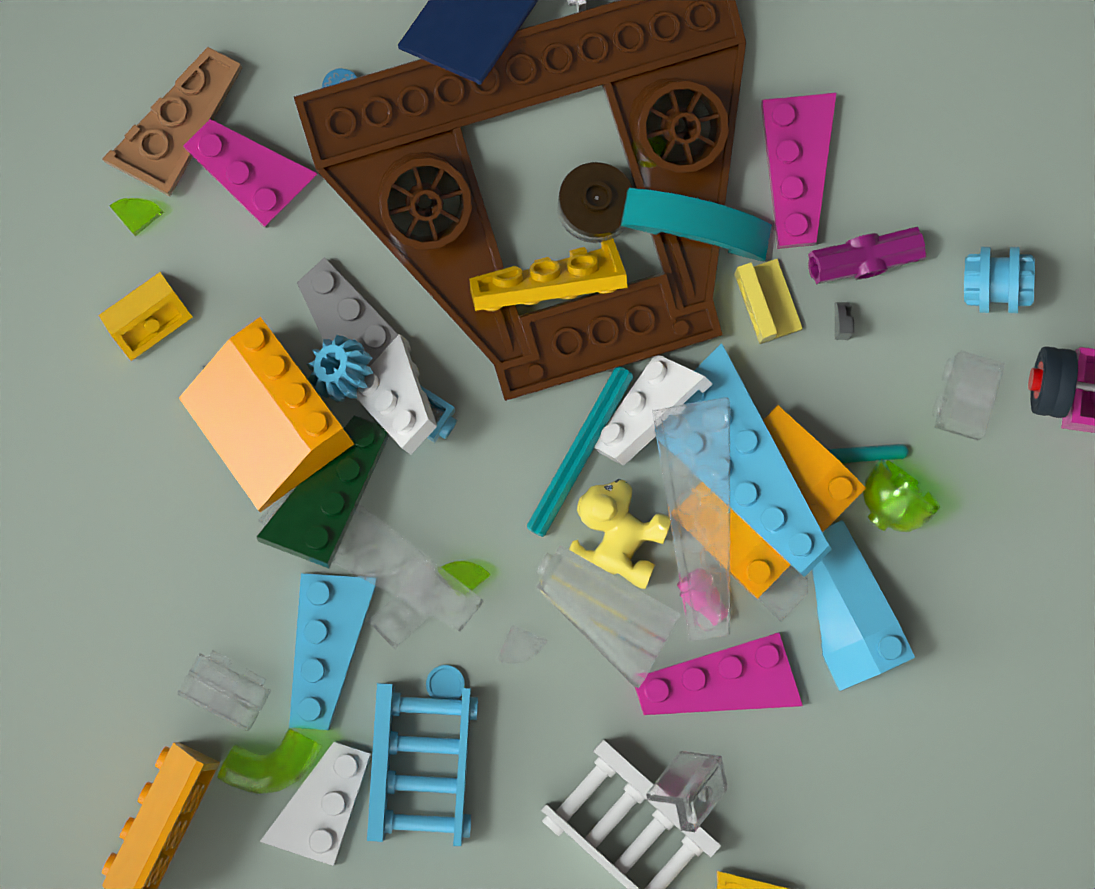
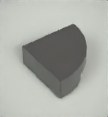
M835 302V340H848L854 333V317L851 316L852 305L849 302Z

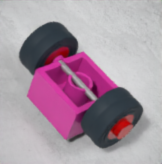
M1049 346L1042 347L1037 356L1035 366L1030 371L1028 389L1031 391L1030 404L1032 413L1062 418V429L1095 433V349L1079 347L1073 351L1071 349H1058Z

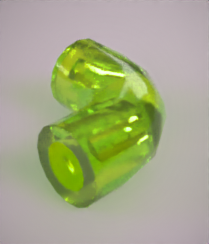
M288 728L276 750L267 755L254 754L235 744L223 762L217 779L236 789L253 794L280 792L303 777L314 763L323 745L291 728Z

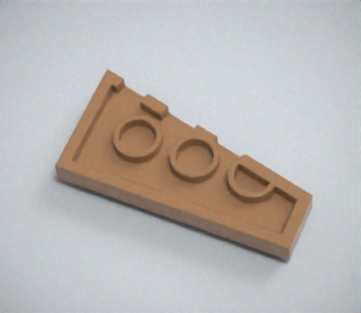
M207 47L175 81V85L171 90L150 107L151 111L137 126L134 124L124 135L125 138L114 150H110L102 160L106 164L170 197L193 157L183 145L209 119L214 120L242 70L241 64Z

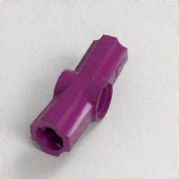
M918 226L881 236L877 233L866 234L850 239L845 244L811 251L808 254V269L816 285L854 277L856 280L866 279L888 271V268L924 260L926 258L925 242Z

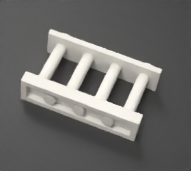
M602 740L593 750L598 756L594 762L596 766L556 811L548 804H545L541 809L547 815L542 820L547 827L557 836H560L563 832L567 833L627 889H640L625 874L666 828L670 830L675 825L686 835L681 841L683 845L645 889H666L695 855L699 857L704 851L709 857H712L721 847L717 841L605 740ZM617 773L627 782L623 788L625 790L624 794L584 838L567 821L607 776L612 778ZM646 799L657 809L652 814L654 819L614 864L611 863L596 848L637 802L641 804Z

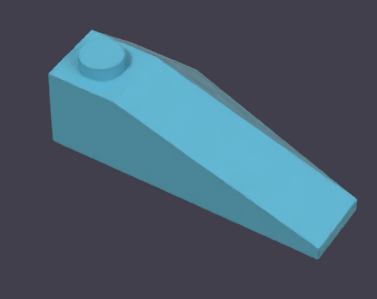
M843 520L830 525L823 532L832 550L812 569L817 600V616L822 640V656L839 691L915 658L897 618Z

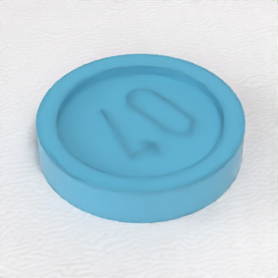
M441 665L434 668L426 680L427 692L431 698L457 700L462 695V689L465 687L461 672L449 665Z

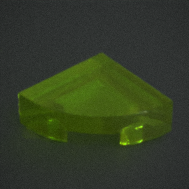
M123 198L109 205L134 236L138 235L164 213L154 202L140 198Z
M468 561L450 562L437 569L461 600L491 576L480 565Z

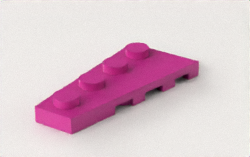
M836 93L765 99L761 102L777 249L814 246L817 242Z
M780 633L632 678L643 715L803 706Z

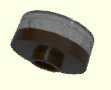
M602 162L585 163L570 171L561 184L557 202L558 216L566 231L573 237L588 243H601L620 235L626 228L621 226L627 191L629 188H632L629 179L616 167Z

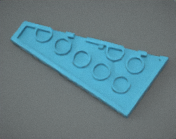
M721 343L694 370L705 376L713 384L704 393L700 390L694 393L684 403L687 408L678 417L674 414L669 416L658 427V435L655 438L792 567L805 577L832 549L726 349Z

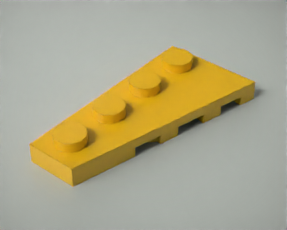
M614 239L602 241L601 249L587 252L585 247L570 250V257L562 260L553 261L549 257L534 260L535 263L526 270L512 266L469 278L475 311L483 309L495 311L503 306L516 304L534 305L542 300L556 298L573 299L582 294L595 292L607 294L614 292L616 289L628 288L627 274Z

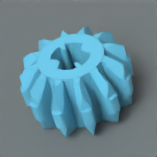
M336 335L333 341L323 339V349H312L316 358L314 361L306 364L309 370L313 371L307 379L316 387L315 390L319 395L325 398L329 397L336 402H343L346 396L350 399H357V388H368L364 379L365 376L374 373L367 366L373 358L368 352L364 351V347L360 342L355 339H348L345 336Z

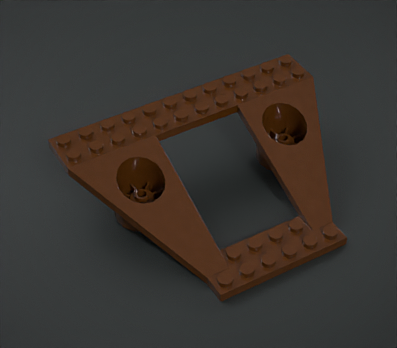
M617 0L519 29L481 85L423 59H418L294 96L316 171L494 364L505 401L723 335L713 301L720 246L660 232L657 235L650 233L662 273L627 283L628 288L616 289L614 292L607 294L592 293L523 315H518L516 305L503 306L495 311L484 309L475 311L469 278L502 270L504 266L460 127L602 85L636 189L673 193L725 206L746 48V39L735 0ZM689 89L694 93L687 108L678 107L674 90ZM668 93L672 105L671 109L663 114L652 108L661 96ZM700 98L709 115L697 118L692 111ZM650 111L662 118L660 122L661 129L646 133V121ZM682 118L685 122V128L681 132H675V126L679 125V119ZM710 120L711 128L707 139L700 135L701 122ZM663 134L668 142L661 155L658 156L653 151L648 138ZM697 138L706 142L698 154L691 155L688 143L695 141ZM674 144L683 145L686 160L668 161L666 158ZM433 166L439 168L432 184L427 182L421 183L417 167ZM413 168L417 184L412 186L409 191L394 183L402 173ZM444 171L454 178L459 187L458 190L441 194L436 186ZM391 187L407 195L405 199L406 205L388 210L387 200ZM423 194L432 199L431 205L427 208H421L417 204L420 202V196ZM460 195L457 216L442 209L443 199ZM408 210L414 218L405 232L393 222L390 215ZM440 213L453 220L447 229L436 234L432 220ZM418 220L428 221L433 236L419 237L411 234Z

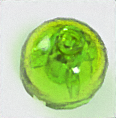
M880 459L865 479L864 486L866 489L863 491L865 505L871 511L867 517L882 531H886L888 527L898 532H911L919 529L929 522L941 507L929 491L923 497L922 490L917 486L919 482L889 460L885 462L884 459Z

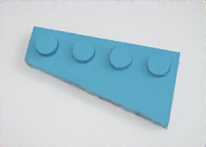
M301 573L289 728L330 729L344 681L356 650L357 641L379 580L378 578Z

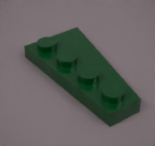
M354 415L343 428L354 445L293 490L256 536L258 542L329 569L390 436L387 431L379 424Z

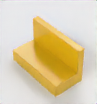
M161 272L98 315L112 338L130 361L193 318Z

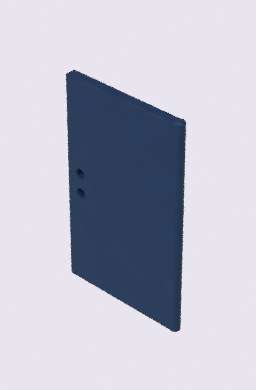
M429 0L398 43V48L481 85L538 0Z

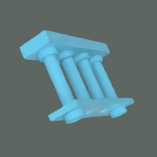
M377 683L367 841L383 842L385 841L386 833L392 834L393 830L454 833L453 846H462L463 838H470L471 814H464L469 722L470 720H477L478 697H471L470 688L462 689V700L401 697V693L394 692V684ZM400 712L461 716L460 739L399 736V732L392 731L393 716H400ZM398 751L459 755L457 778L396 775V771L390 770V755H397ZM395 790L456 794L455 817L394 814V810H387L388 794H395Z

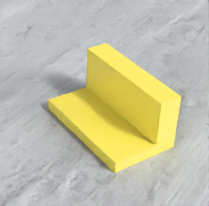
M778 259L754 267L752 262L737 267L734 276L759 344L803 329Z

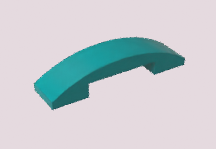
M629 188L627 191L621 222L623 227L655 235L664 232L729 249L728 253L762 262L766 260L772 224L760 218L717 203L673 193Z

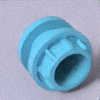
M981 247L980 254H969L965 257L964 302L967 305L979 306V313H989L990 302L1009 303L1008 313H1018V306H1031L1034 303L1035 258L1031 254H1020V247H1010V257H991V247Z

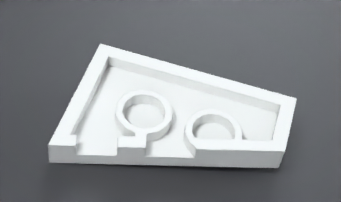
M399 334L370 366L374 373L365 376L364 381L368 388H357V400L397 444L412 455L433 432L437 424L427 395L420 387L417 378L420 374L417 365L411 360L409 342Z
M653 356L602 430L594 449L624 466L658 435V427L669 416L674 414L678 417L687 408L684 403L698 390L704 393L713 383L705 376L663 356Z
M333 742L260 842L334 866L371 753Z

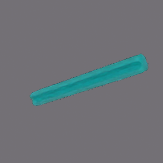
M620 366L613 370L527 524V529L532 533L544 537L592 453L602 430L611 419L630 385L633 374L629 370Z

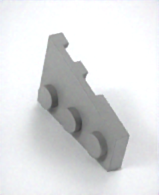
M325 257L297 282L322 339L333 341L336 335L345 336L351 340L355 339L362 344L364 351L368 352L373 358L367 366L370 367L398 336L393 328Z

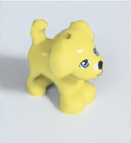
M617 479L609 484L591 486L579 498L577 512L581 517V521L590 529L603 531L604 538L595 550H586L578 540L572 541L569 547L570 557L579 564L596 566L606 573L613 575L618 573L636 587L646 589L655 564L648 560H640L633 564L631 558L644 541L663 544L673 518L665 514H655L650 522L643 523L629 513L632 487L625 480Z

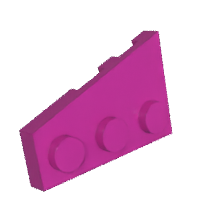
M211 119L183 145L263 227L318 174Z

